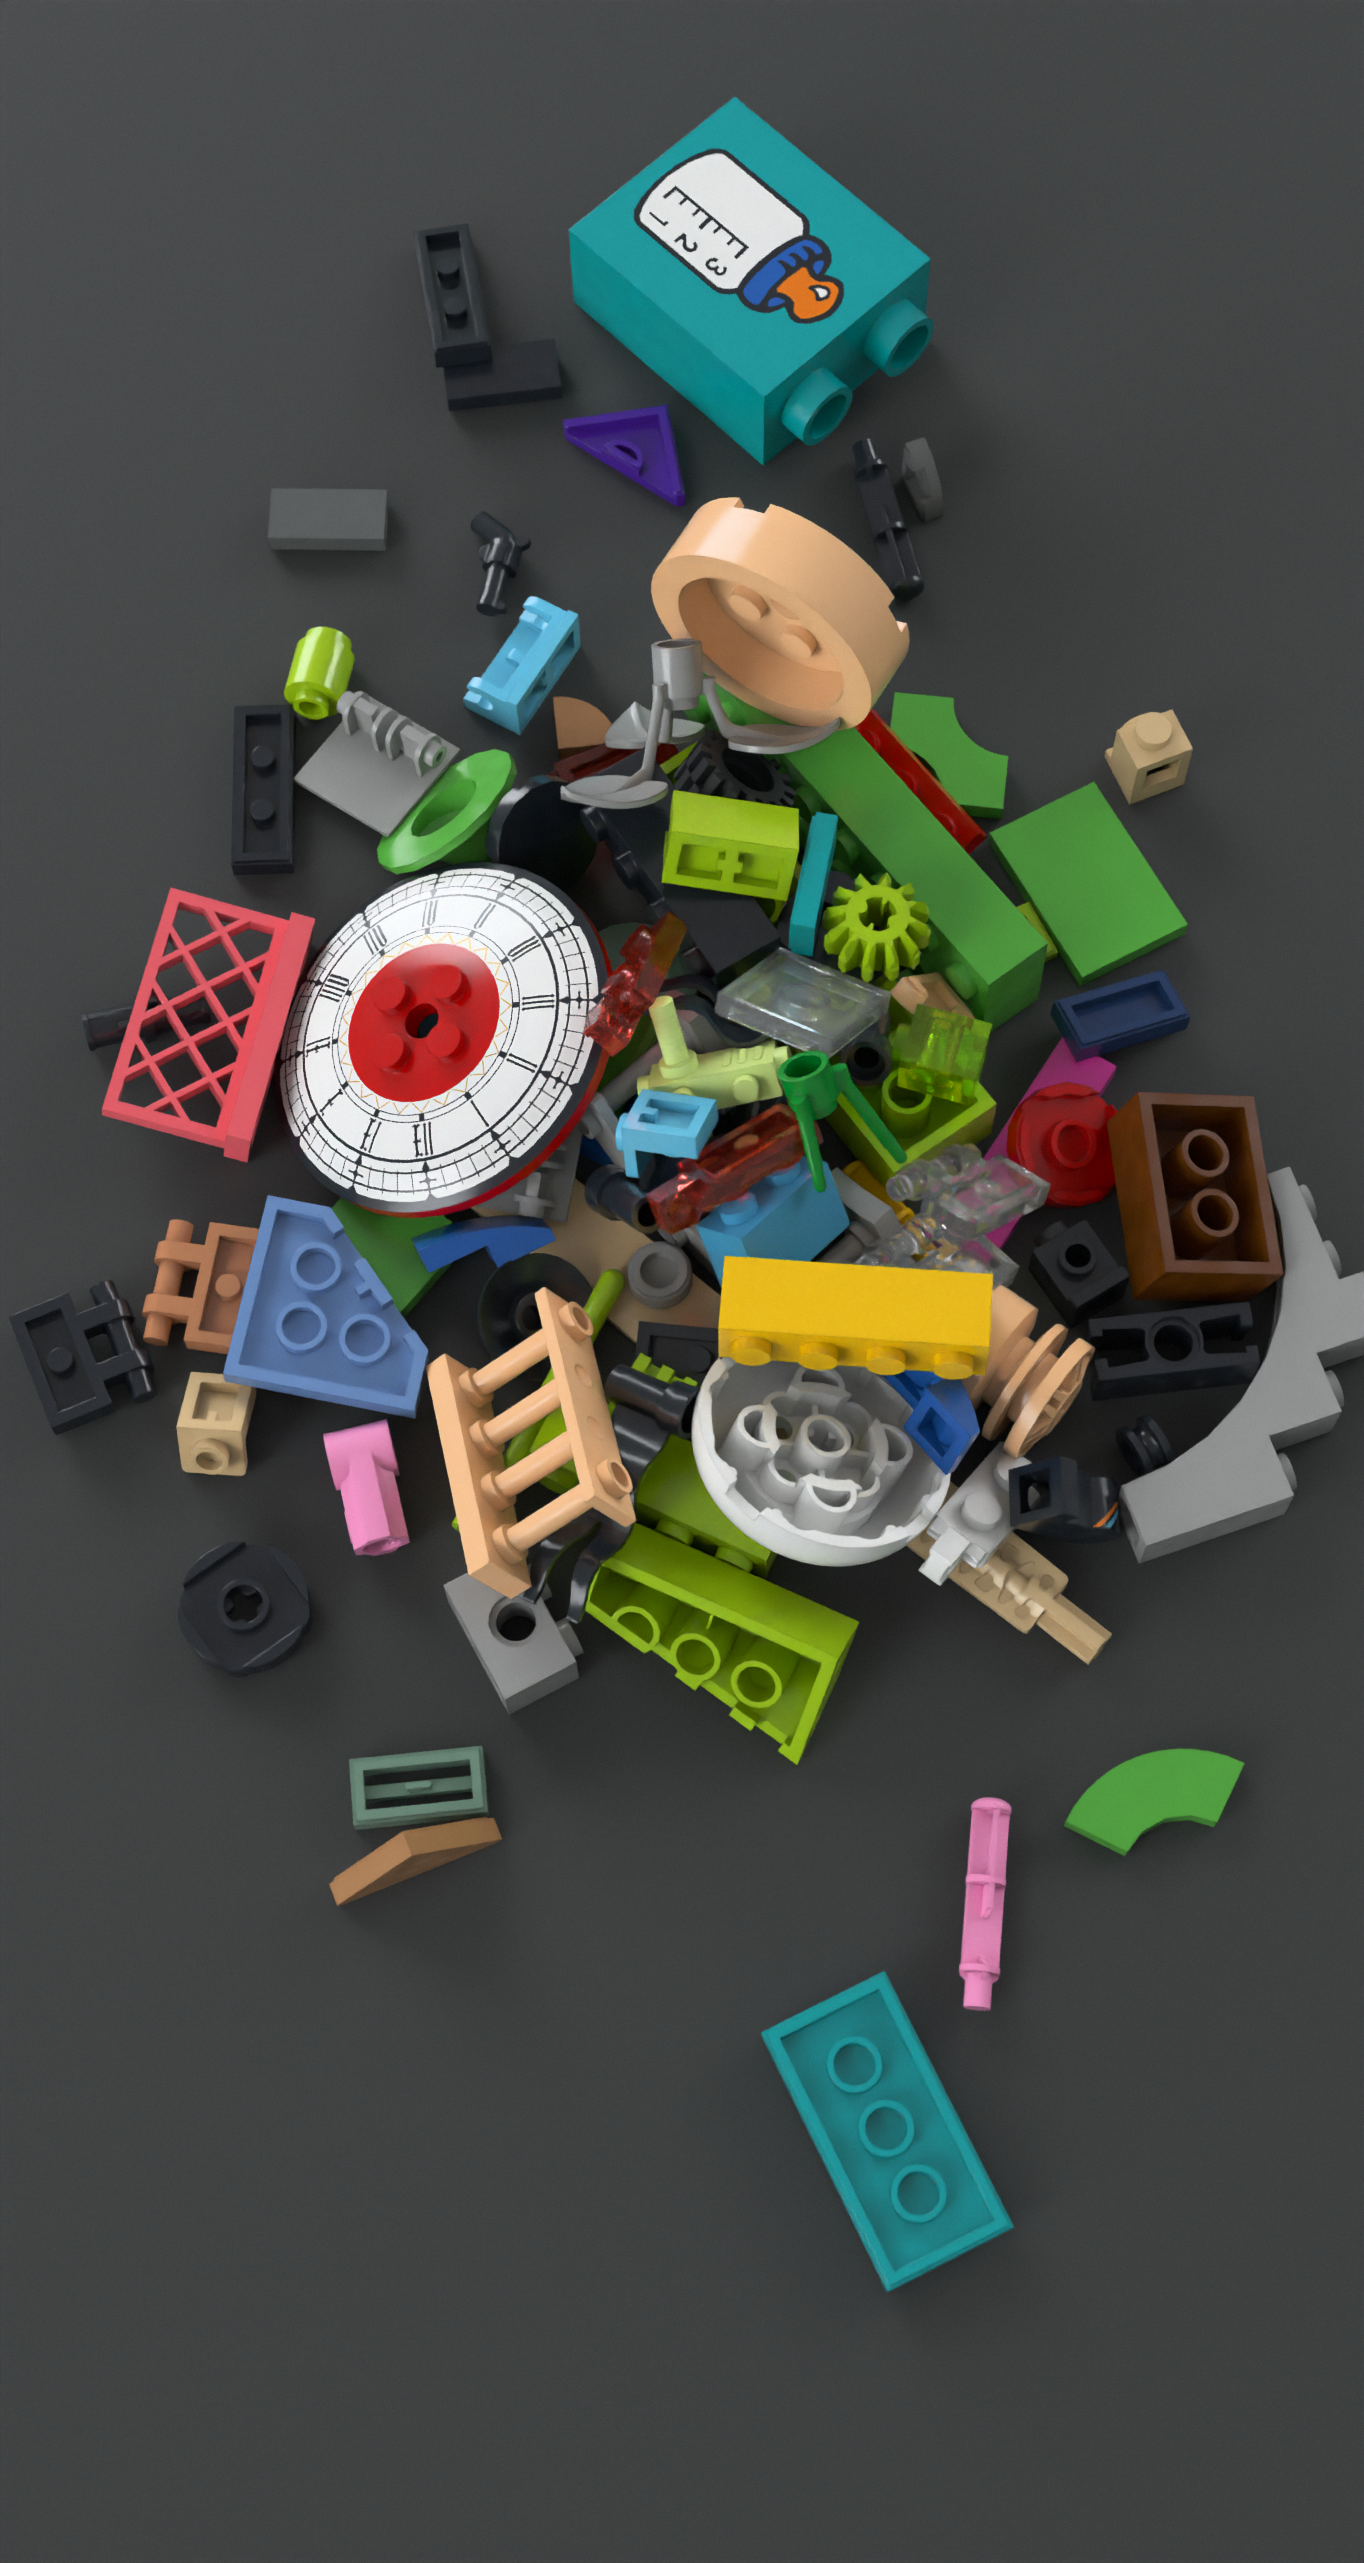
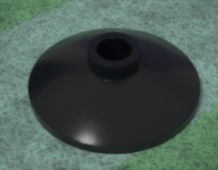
M529 1253L512 1262L510 1260L504 1263L490 1275L479 1297L477 1324L482 1343L493 1360L542 1329L534 1293L543 1287H546L566 1302H575L584 1308L593 1290L587 1279L575 1266L555 1255ZM526 1307L531 1308L537 1316L536 1326L532 1330L527 1329L522 1321V1312ZM547 1356L517 1377L529 1381H544L552 1367L550 1357Z

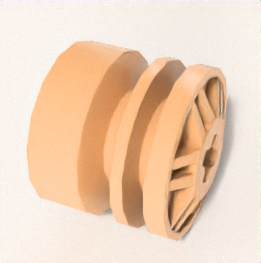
M999 1285L992 1291L990 1349L986 1374L972 1375L966 1379H961L970 1397L974 1411L984 1402L991 1406L983 1426V1437L992 1441L1006 1429L1011 1421L1015 1422L1005 1441L1003 1450L1015 1459H1019L1037 1441L1048 1435L1069 1409L1082 1387L1084 1373L1093 1357L1095 1347L1085 1340L1078 1338L1060 1358L1056 1357L1066 1339L1068 1329L1061 1324H1055L1037 1342H1034L1029 1336L1034 1328L1039 1309L1005 1286Z

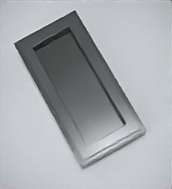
M271 488L268 525L270 549L386 551L389 508L387 490Z

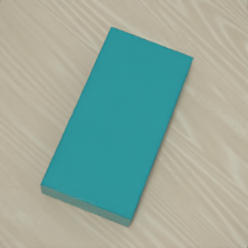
M816 812L815 816L812 815L790 919L788 948H791V953L813 957L836 846L838 815Z

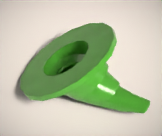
M493 749L476 753L446 769L390 838L382 836L377 848L379 864L385 870L397 875L417 871L437 860L450 864L464 862L493 863L492 858L487 856L485 840L490 818L502 798L511 790L517 775L515 761L512 756L507 752Z

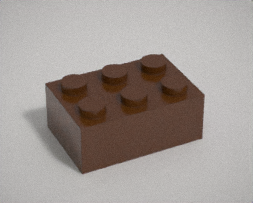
M1137 1092L1107 1122L1133 1300L1251 1301L1283 1275L1254 1096Z

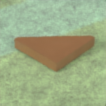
M488 1817L402 1831L334 1877V1881L329 1885L337 1906L344 1905L493 1845L502 1840L495 1819Z

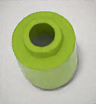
M314 627L307 631L306 636L300 639L296 646L284 696L289 704H293L294 710L299 715L308 719L319 720L339 713L337 711V703L343 693L347 691L355 658L351 651L352 643L350 639L336 629Z

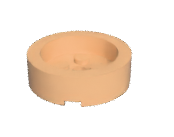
M738 497L719 498L701 506L656 569L651 582V593L656 612L672 639L700 640L702 642L703 672L708 676H714L717 684L740 700L772 717L793 725L822 727L840 717L841 726L836 731L849 729L861 723L894 676L909 649L910 639L907 623L896 621L888 607L894 599L890 589L879 575L846 544L815 523L789 510L770 504L765 513L743 509L744 505Z

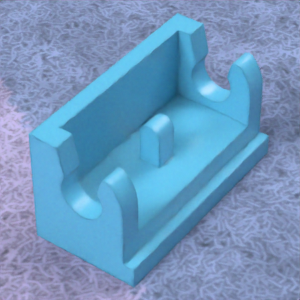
M534 596L528 597L523 605V608L526 610L519 617L518 625L482 677L472 678L467 685L469 691L463 698L464 707L518 735H521L581 647L579 615L570 610L566 612Z

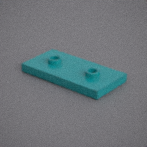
M885 1971L761 2032L764 2043L887 2293L1014 2228Z

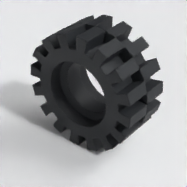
M715 729L709 730L707 734L704 733L674 775V779L677 781L674 786L678 791L791 807L794 803L792 799L795 797V790L788 787L791 780L788 774L778 773L781 765L775 758L768 761L763 756L764 754L732 750L728 745L729 739L724 738L721 732L718 733Z

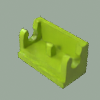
M673 790L669 831H666L664 841L662 883L787 901L799 853V809Z

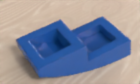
M515 1215L481 1217L456 1222L433 1229L411 1240L422 1263L430 1273L483 1247L486 1248L489 1257L499 1268L504 1263L510 1260L512 1262L556 1239L551 1228L542 1218Z
M905 1370L895 1375H882L913 1409V1412L903 1426L905 1431L945 1475L955 1471L980 1432L976 1413L961 1379H944L935 1375L934 1372Z

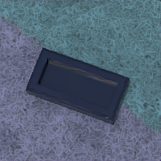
M1163 969L1054 1001L1050 1012L1076 1062L1186 1030L1191 1018Z

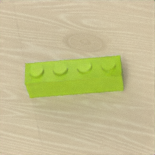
M562 1407L547 1415L529 1450V1455L567 1431ZM671 1435L665 1448L656 1458L639 1487L636 1519L655 1527L654 1531L688 1546L692 1544L715 1555L714 1557L766 1579L778 1553L769 1550L748 1537L723 1514L702 1481L694 1458L692 1442ZM574 1458L540 1479L539 1482L561 1495L577 1486L578 1475Z

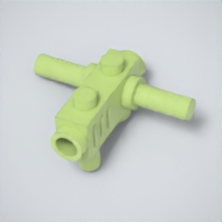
M660 996L648 1002L647 1006L663 1057L657 1064L651 1065L649 1075L637 1078L638 1096L642 1089L710 1098L716 1099L717 1109L783 1096V1087L778 1077V1069L782 1063L792 1057L788 1045L778 1047L776 1039H771L751 1048L733 1047L698 1055L695 1051L687 1049L672 997ZM717 1154L703 1157L696 1162L698 1173L712 1162Z

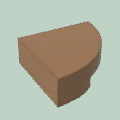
M553 697L559 759L619 753L618 748H610L605 745V735L612 724L599 709L576 698Z

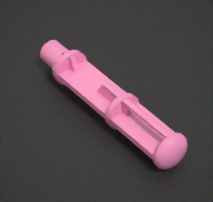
M994 1797L977 1799L971 1805L972 1816L968 1870L965 1881L966 1897L959 1973L965 1980L963 2008L977 2011L991 2010L992 1984L1000 1976L999 1963L1004 1891L1007 1881L1005 1877L1011 1806L1006 1801Z

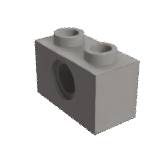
M530 1563V1564L527 1565L528 1571H529V1576H530V1571H531L532 1563ZM468 1573L444 1585L448 1602L509 1715L579 1678L575 1657L582 1654L583 1649L567 1619L563 1618L554 1622L544 1601L552 1597V1593L547 1582L535 1605L523 1600L525 1591L510 1599L472 1578ZM512 1617H527L536 1624L532 1634L521 1641H510L500 1634L502 1625Z

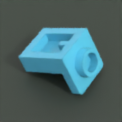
M642 1089L630 1112L621 1115L616 1129V1148L624 1153L626 1176L641 1178L654 1153L664 1154L668 1157L698 1159L718 1122L716 1099Z

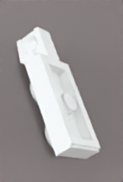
M1002 1441L998 1443L939 1510L928 1528L927 1534L937 1541L929 1550L930 1554L919 1568V1571L939 1586L942 1585L962 1560L974 1568L978 1566L981 1569L1015 1530V1528L1010 1527L1008 1470L1031 1464V1462L1021 1456L1019 1459H1015L1003 1450L1005 1443ZM1030 1486L1028 1502L1032 1510L1041 1498L1036 1489Z

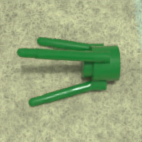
M806 1051L788 1058L781 1064L778 1069V1077L788 1101L797 1153L800 1156L806 1157L813 1186L817 1192H824L827 1188L813 1120L822 1119L836 1109V1099L840 1092L844 1094L894 1160L899 1164L907 1161V1154L898 1144L896 1138L854 1085L845 1063L831 1066L828 1056L824 1052Z

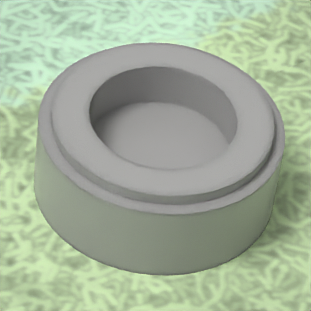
M658 1241L642 1246L633 1254L628 1265L630 1289L634 1297L647 1307L665 1309L677 1305L688 1295L692 1286V1270L688 1256L681 1248L669 1242Z

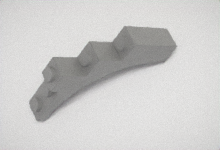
M1290 1166L1267 1174L1283 1275L1275 1281L1276 1292L1271 1336L1258 1373L1242 1400L1209 1436L1167 1466L1124 1484L1120 1489L1118 1495L1119 1516L1139 1564L1284 1515L1294 1497L1293 1491L1297 1489V1481L1288 1457L1284 1453L1276 1454L1275 1450L1331 1432L1342 1413L1341 1407L1344 1406V1396L1341 1385L1333 1371H1324L1323 1368L1364 1355V1271L1339 1279L1342 1268L1338 1253L1331 1241H1322L1314 1222L1317 1218V1211L1312 1194L1306 1185L1298 1186Z

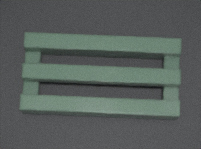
M483 1746L349 1759L353 1826L355 1830L489 1816ZM468 1765L471 1768V1776L365 1786L364 1776ZM463 1792L473 1793V1799L371 1810H367L366 1802Z

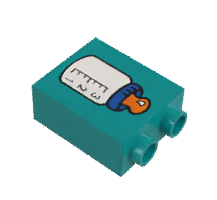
M736 97L732 98L569 229L574 303L762 465H765L796 438L800 439L805 445L812 446L828 437L845 417L852 402V391L878 369L889 377H895L905 372L921 356L933 335L934 322L926 315L931 258Z

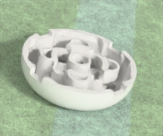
M718 1358L706 1375L694 1404L691 1422L694 1458L702 1481L716 1505L748 1537L775 1553L803 1563L821 1566H853L879 1560L897 1552L912 1542L931 1522L944 1501L951 1473L945 1475L903 1428L913 1412L911 1406L881 1374L873 1373L866 1367L838 1365L830 1370H812L801 1366L799 1362L770 1361L764 1365L749 1366L737 1363L732 1358ZM784 1428L788 1438L785 1440L778 1439L776 1429Z

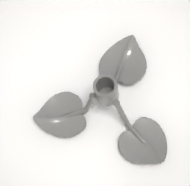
M696 639L658 641L651 645L654 684H652L653 703L651 711L634 702L612 724L605 735V745L610 748L642 749L645 747L641 769L631 777L603 775L577 780L567 786H561V799L607 809L637 808L661 800L668 793V784L666 782L650 781L653 776L657 746L661 743H687L697 740L704 735V724L673 718L674 710H688L698 707L700 695H705L722 736L729 739V748L742 752L783 754L805 749L834 733L841 726L840 717L822 727L780 724L735 725L728 720L716 692L715 677L703 675L702 642Z

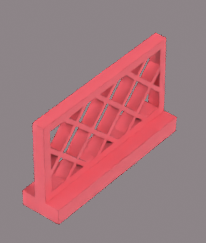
M170 887L104 1100L102 1115L224 1148V1157L248 1163L274 1074L276 1054L280 1050L293 997H295L312 944L315 918L291 912L290 919L285 920ZM178 910L204 916L213 932L185 946L173 927ZM220 921L227 922L230 924L223 927ZM247 929L273 935L269 951L246 963L231 940V937ZM170 941L175 951L165 955L168 942ZM221 943L236 968L206 981L192 956ZM183 962L197 987L168 1001L157 983L158 975L160 972ZM263 968L258 984L252 973ZM242 978L254 997L251 1007L228 1017L214 992ZM153 995L159 1006L147 1011ZM204 996L219 1023L190 1037L175 1011ZM166 1017L181 1042L151 1056L139 1037L143 1027ZM247 1023L243 1038H241L236 1028ZM226 1033L238 1052L236 1061L212 1073L197 1047ZM136 1050L142 1061L130 1067ZM188 1053L203 1078L173 1093L158 1067ZM149 1072L164 1097L144 1108L120 1101L125 1083ZM231 1078L225 1095L219 1083ZM210 1089L221 1107L217 1126L212 1127L191 1121L180 1103ZM171 1108L175 1116L165 1114L162 1112Z

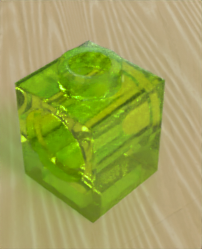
M917 1004L911 1026L899 1024L892 1046V1061L900 1063L897 1086L971 1106L987 1055L992 1023Z

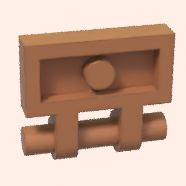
M170 1220L166 1239L158 1242L154 1263L159 1266L154 1291L146 1295L142 1316L147 1319L143 1341L154 1346H167L172 1325L184 1323L187 1324L184 1335L187 1349L228 1354L259 1229L210 1222L205 1245L191 1243L194 1229L193 1224L184 1220ZM190 1270L199 1271L193 1298L180 1297L179 1291L184 1272Z

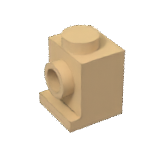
M1173 709L1163 713H1145L1126 722L1117 730L1114 746L1105 750L1104 756L1130 805L1184 785L1193 747ZM1160 766L1163 768L1159 772L1146 776L1149 770Z

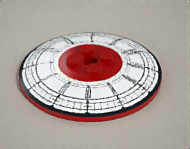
M464 862L423 871L397 882L361 905L327 938L301 976L284 1027L285 1031L280 1050L275 1058V1094L279 1116L289 1143L303 1166L321 1184L351 1204L376 1214L400 1218L434 1217L462 1211L496 1197L529 1176L556 1151L580 1121L593 1099L610 1055L616 1019L615 982L610 959L595 926L573 900L560 888L543 877L525 869L490 862ZM438 1013L437 1025L430 1030L428 1036L417 1039V1031L421 1022L427 1016Z

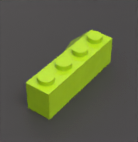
M636 1522L631 1536L623 1548L605 1561L596 1573L589 1590L585 1609L586 1612L644 1654L652 1650L676 1668L677 1672L674 1676L696 1691L700 1685L732 1708L729 1716L751 1731L754 1726H757L781 1744L778 1751L796 1765H798L838 1679L859 1625L857 1620Z

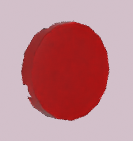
M1065 1081L1036 1090L1017 1106L1008 1125L1006 1151L1012 1172L1029 1195L1047 1206L1073 1209L1100 1201L1111 1192L1109 1190L1116 1182L1107 1122L1118 1111L1113 1104L1108 1106L1101 1097L1097 1096L1100 1093L1088 1085Z

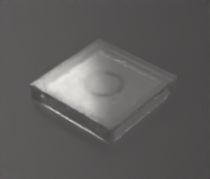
M780 947L718 992L715 1013L805 1052H824L829 1059L888 1012L891 992Z

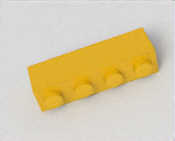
M724 1256L718 1326L719 1357L732 1358L737 1363L749 1366L764 1365L770 1361L799 1362L801 1366L812 1370H830L838 1365L866 1367L869 1371L881 1375H895L905 1370L930 1371L941 1378L950 1380L966 1379L972 1375H985L990 1349L993 1274Z

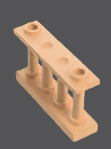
M546 1287L534 1293L542 1329L482 1369H469L447 1354H443L425 1366L468 1574L510 1599L532 1587L526 1562L528 1548L591 1508L598 1510L624 1527L636 1521L629 1494L633 1488L632 1481L621 1462L590 1337L594 1331L592 1322L579 1304L566 1302ZM549 1356L555 1379L494 1418L491 1404L494 1396L493 1392ZM562 1407L567 1431L506 1470L502 1454L505 1449L504 1443L557 1408ZM574 1458L580 1484L518 1523L514 1508L516 1495Z

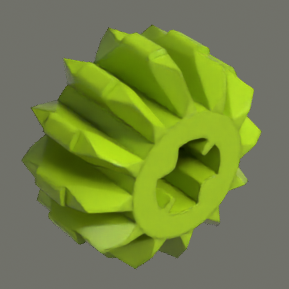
M887 872L879 879V885H870L868 880L860 873L854 881V891L838 886L837 891L833 894L834 907H827V910L823 913L822 927L828 932L824 936V948L827 954L839 955L838 968H840L842 974L857 966L862 968L861 978L865 984L872 980L874 971H882L885 977L893 983L898 978L899 965L914 970L920 962L921 952L919 950L925 949L930 942L931 930L925 924L929 916L926 902L914 901L915 889L912 887L911 882L896 890L891 888L892 880ZM875 925L879 926V931L873 930Z

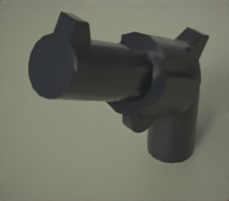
M481 511L474 516L470 525L474 533L489 543L478 550V555L483 562L482 567L486 574L476 609L483 615L497 616L498 614L507 613L508 609L502 600L508 580L516 576L522 552L528 550L532 543L530 538L515 537L510 529L487 512Z

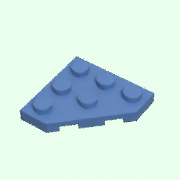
M268 1195L223 1371L225 1382L415 1419L426 1374L425 1366L428 1365L429 1361L428 1349L415 1330L409 1327L394 1305L393 1298L367 1260L363 1259L345 1233L343 1225L330 1207Z

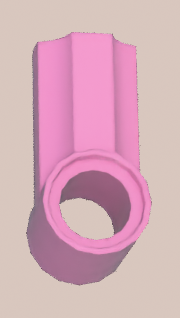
M387 1419L323 1434L336 1491L341 1490L349 1537L356 1556L382 1555L394 1552L399 1547L410 1543L395 1478L400 1476Z

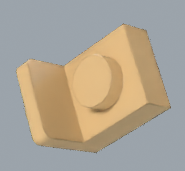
M190 1373L176 1426L183 1471L209 1475H245L248 1465L245 1440L256 1398V1387L225 1382L223 1374Z

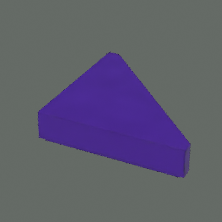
M668 405L563 420L566 440L676 507L685 506V491Z

